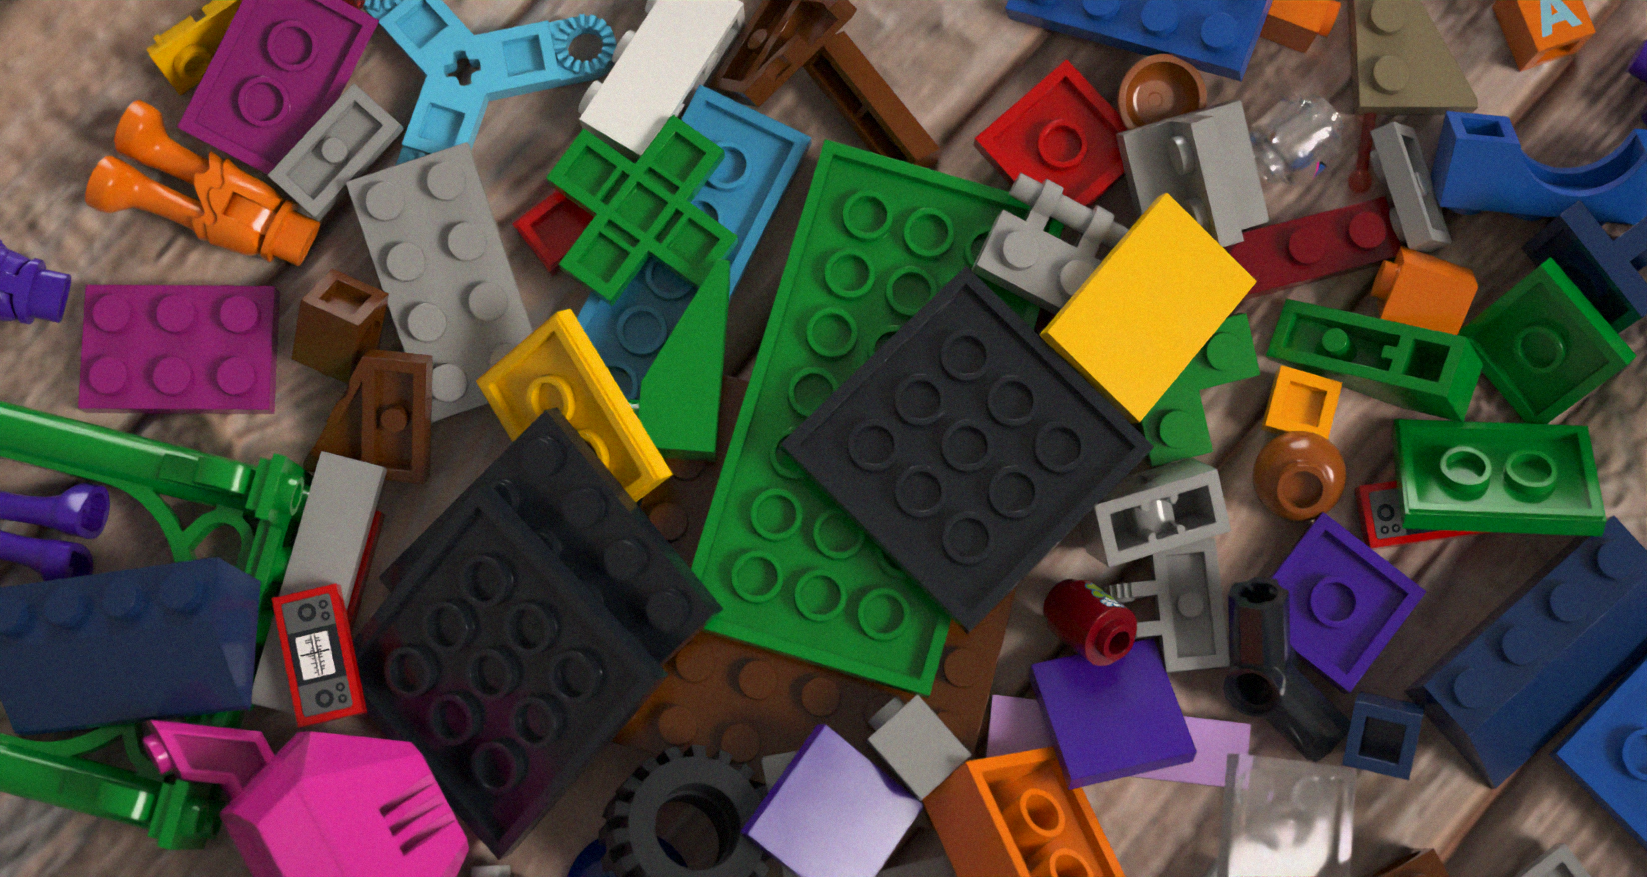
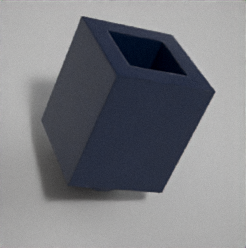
M1360 691L1354 704L1342 765L1409 781L1425 705Z

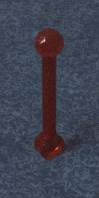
M1375 112L1364 114L1356 169L1349 175L1347 180L1348 187L1356 194L1367 192L1372 185V177L1368 172L1373 141L1370 131L1375 128L1377 115Z

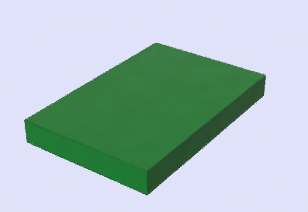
M1394 419L1391 439L1402 529L1577 536L1603 535L1607 520L1588 426L1470 421L1462 423L1442 420Z

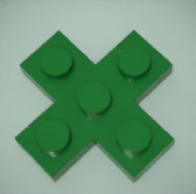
M675 115L669 118L636 163H633L583 128L546 177L548 185L594 217L558 264L561 271L610 306L615 304L649 257L698 290L716 260H726L739 243L736 234L691 204L692 200L725 158L724 150Z
M1247 313L1229 315L1145 417L1137 423L1139 432L1154 446L1145 457L1148 466L1155 467L1213 452L1199 390L1260 375Z

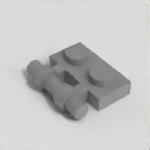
M1020 173L1011 187L1009 196L1030 207L1023 220L1005 210L1000 212L971 271L1040 308L1057 315L1102 262L1094 257L1099 245L1103 244L1113 249L1129 229L1114 222V214L1097 205L1092 210L1063 195L1062 186L1048 179L1040 183ZM1049 217L1080 232L1074 246L1043 231Z

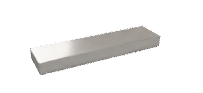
M321 451L279 596L337 583L341 585L347 612L387 473L386 468ZM274 613L254 680L251 704L295 715Z

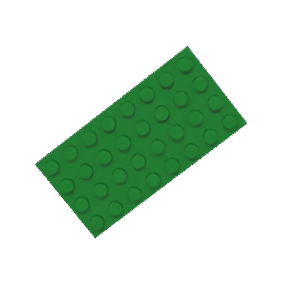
M824 140L691 567L693 573L724 609L701 630L702 632L913 695L918 694L920 697L929 698L951 618L781 450V443L965 266L970 270L972 269L996 217L1002 210L1023 220L1030 206L1009 196L1008 191L831 140ZM1049 217L1043 231L1060 239L1064 224ZM975 274L1034 330L1040 311L1039 306Z

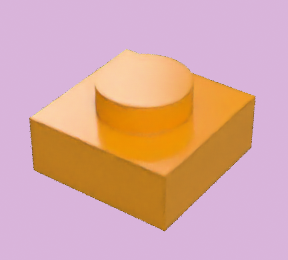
M1281 365L1275 373L1261 430L1278 435L1293 431H1308L1328 439L1343 383Z

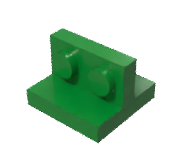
M1551 257L1461 328L1458 336L1468 338L1483 363L1481 371L1527 424H1548L1637 357Z

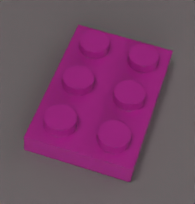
M242 0L177 128L269 174L340 98L379 20L342 0Z
M85 285L78 409L85 413L275 414L280 291L275 286Z

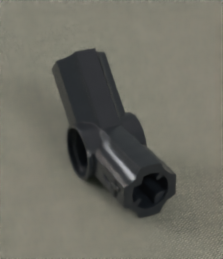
M1257 576L1248 581L1234 583L1228 592L1230 670L1223 685L1225 698L1233 708L1242 714L1251 717H1264L1308 761L1312 760L1316 763L1330 754L1335 746L1347 736L1351 721L1297 670V654L1290 644L1289 590L1282 588L1278 584L1277 579Z

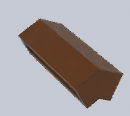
M845 31L833 35L802 65L872 153L928 168L938 161L940 153L938 145ZM829 63L834 67V69L838 72L842 79L847 83V85L851 88L855 95L860 99V101L863 103L862 106L852 95V93L848 90V88L843 84V82L839 79V77L835 74V72L830 68V66L828 65ZM873 117L877 120V122L881 125L885 132L890 136V138L894 141L898 148L907 157V161L903 158V156L899 153V151L895 148L891 141L886 137V135L882 132L878 125L873 121Z

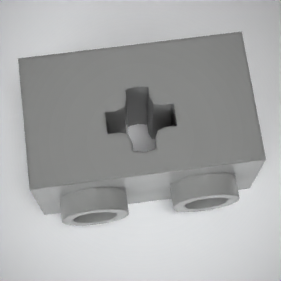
M1192 457L1126 476L1079 523L1086 553L1107 567L1123 564L1231 531L1218 470Z

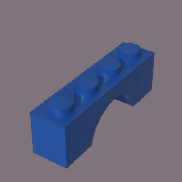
M1446 111L1430 178L1439 206L1447 207L1449 210L1459 214L1475 215L1481 211L1509 213L1522 220L1537 221L1541 220L1544 216L1558 217L1580 200L1601 226L1605 225L1606 222L1635 225L1647 216V130L1633 129L1617 149L1596 162L1573 168H1558L1537 162L1523 152L1509 117Z

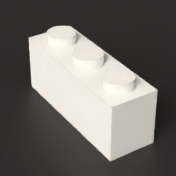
M647 0L645 12L648 13L647 17L636 33L628 30L617 44L612 56V62L615 65L603 83L595 81L583 96L578 112L582 114L579 119L582 129L585 128L627 159L636 163L672 115L682 119L699 85H707L745 26L743 2L739 0Z

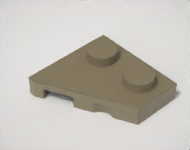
M1348 0L1353 115H1445L1446 111L1473 113L1478 108V99L1421 0Z

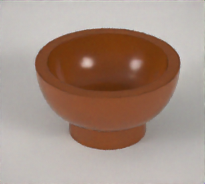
M1171 54L1152 55L1138 61L1124 75L1117 93L1118 113L1127 130L1199 110L1207 105L1206 87L1200 73L1193 65Z
M1293 431L1275 437L1259 452L1253 467V485L1261 503L1276 516L1289 521H1310L1316 519L1322 512L1328 513L1338 503L1346 485V467L1341 453L1328 439L1313 432Z

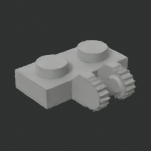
M1215 538L1203 539L1149 555L1152 581L1122 583L1102 587L1104 592L1121 604L1154 597L1156 621L1137 622L1135 640L1158 637L1160 656L1167 673L1230 667V654Z

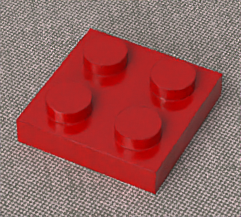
M1066 59L974 139L973 146L1011 187L1020 173L1040 183L1048 179L1063 187V195L1089 208L1125 176L1116 134L1128 130L1113 107Z

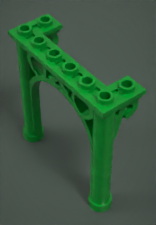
M0 401V458L108 485L129 493L141 502L159 523L168 540L175 563L198 560L194 550L216 528L232 526L239 532L242 545L235 567L261 581L253 676L254 684L274 615L272 598L279 597L314 476L287 456L273 453L272 460L260 457L257 466ZM159 494L214 507L216 510L202 514L185 529L180 518ZM249 517L260 520L257 530L248 521ZM251 704V709L189 716L185 717L187 724L240 729L245 711L252 712L256 705ZM144 722L100 727L79 737L53 742L34 741L0 732V792L149 830L147 836L158 839L157 847L168 850H205L207 840H214L221 829L223 822L219 813L226 807L225 802L219 800L222 792L220 784L176 779V782L171 781V777L175 776L172 770L162 775L157 771L142 743L144 738L142 724ZM123 738L128 759L136 767L137 772L79 756L94 753Z

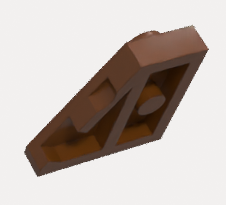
M762 0L708 87L740 104L760 107L853 17L857 8L848 0Z
M369 349L362 356L349 379V385L334 406L315 446L306 456L303 462V469L307 472H315L320 453L324 451L382 466L387 469L385 476L387 481L424 485L430 477L433 355Z

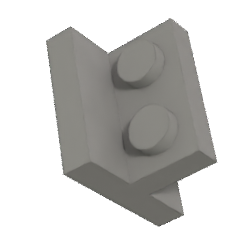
M1232 99L1116 134L1137 220L1158 196L1168 193L1222 247L1244 241L1243 229L1269 222L1241 100Z

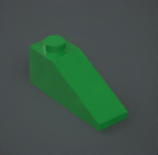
M716 260L641 381L640 400L628 399V403L662 458L716 462L731 282L730 260Z
M1287 298L1266 353L1267 358L1271 361L1342 382V387L1394 406L1462 423L1464 422L1483 367V363L1467 337Z

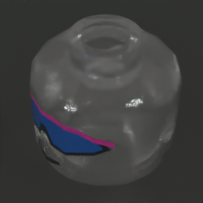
M1292 93L1283 97L1260 117L1250 129L1249 136L1258 174L1272 184L1280 180L1290 186L1300 187L1311 182L1341 154L1343 147L1341 133L1344 131V124L1336 110L1325 99L1315 94L1307 97Z

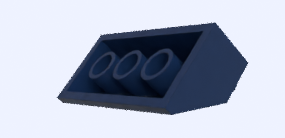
M1614 515L1606 518L1607 522L1602 536H1576L1404 690L1414 703L1425 705L1424 714L1491 789H1496L1647 652V550Z
M218 557L1 587L0 699L14 733L21 736L251 709L261 581Z

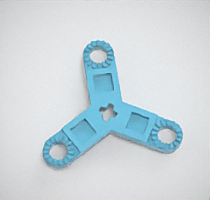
M357 0L368 15L379 20L378 26L426 77L405 133L396 165L468 142L472 150L489 101L595 80L607 74L614 66L612 56L617 46L614 33L603 19H599L592 14L590 16L579 14L578 17H570L553 22H548L547 20L473 35L442 0ZM592 34L601 39L603 42L602 53L597 55V59L593 58L591 62L584 61V63H581L580 60L577 59L576 61L569 55L570 43L579 35ZM460 59H468L470 65L474 68L481 67V70L471 74V84L461 86L456 77H448L449 73L457 71V61Z

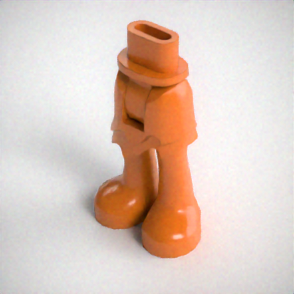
M137 100L126 109L115 133L114 143L117 152L133 162L160 170L194 185L199 200L149 178L128 163L111 155L105 156L97 164L89 178L85 191L87 206L105 213H115L130 208L147 211L172 220L194 231L199 240L207 241L211 245L227 249L231 252L245 256L260 255L263 260L269 263L275 257H278L298 267L302 264L319 231V221L299 213V205L292 200L285 201L270 185L239 169L229 158L223 160L213 151H210L209 159L175 142L166 132L162 113L152 105Z

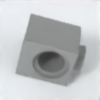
M918 694L907 704L897 695L868 721L876 732L867 739L866 743L919 801L925 798L971 756L968 750Z

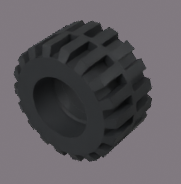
M691 745L684 753H680L678 746L664 750L655 759L651 756L640 764L615 791V796L605 807L602 817L606 818V824L599 830L598 845H606L607 853L600 858L603 871L606 873L613 870L616 877H765L770 869L765 865V862L771 857L740 832L769 792L765 785L755 790L748 781L755 772L747 764L742 765L738 770L729 766L733 755L721 749L712 757L706 756V746ZM669 802L687 803L697 807L708 816L716 829L719 842L718 855L713 867L708 870H690L674 863L663 852L655 832V818L658 808L662 804Z

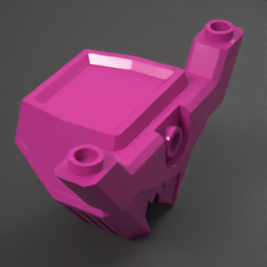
M153 720L146 721L151 735L143 738L142 743L153 765L161 775L172 770L179 780L220 784L230 803L219 813V816L252 877H457L468 853V841L422 754L411 742L312 731L298 732L274 756L261 731Z

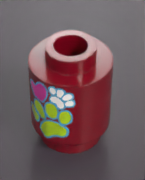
M1071 578L1065 579L1050 590L1044 601L1043 614L1048 621L1050 631L1096 666L1110 665L1123 658L1131 650L1137 632V619L1134 613L1092 582Z

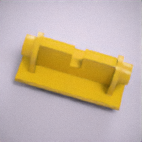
M213 0L201 8L206 16L198 22H195L190 15L163 34L153 36L156 43L146 50L179 96L199 84L242 0Z

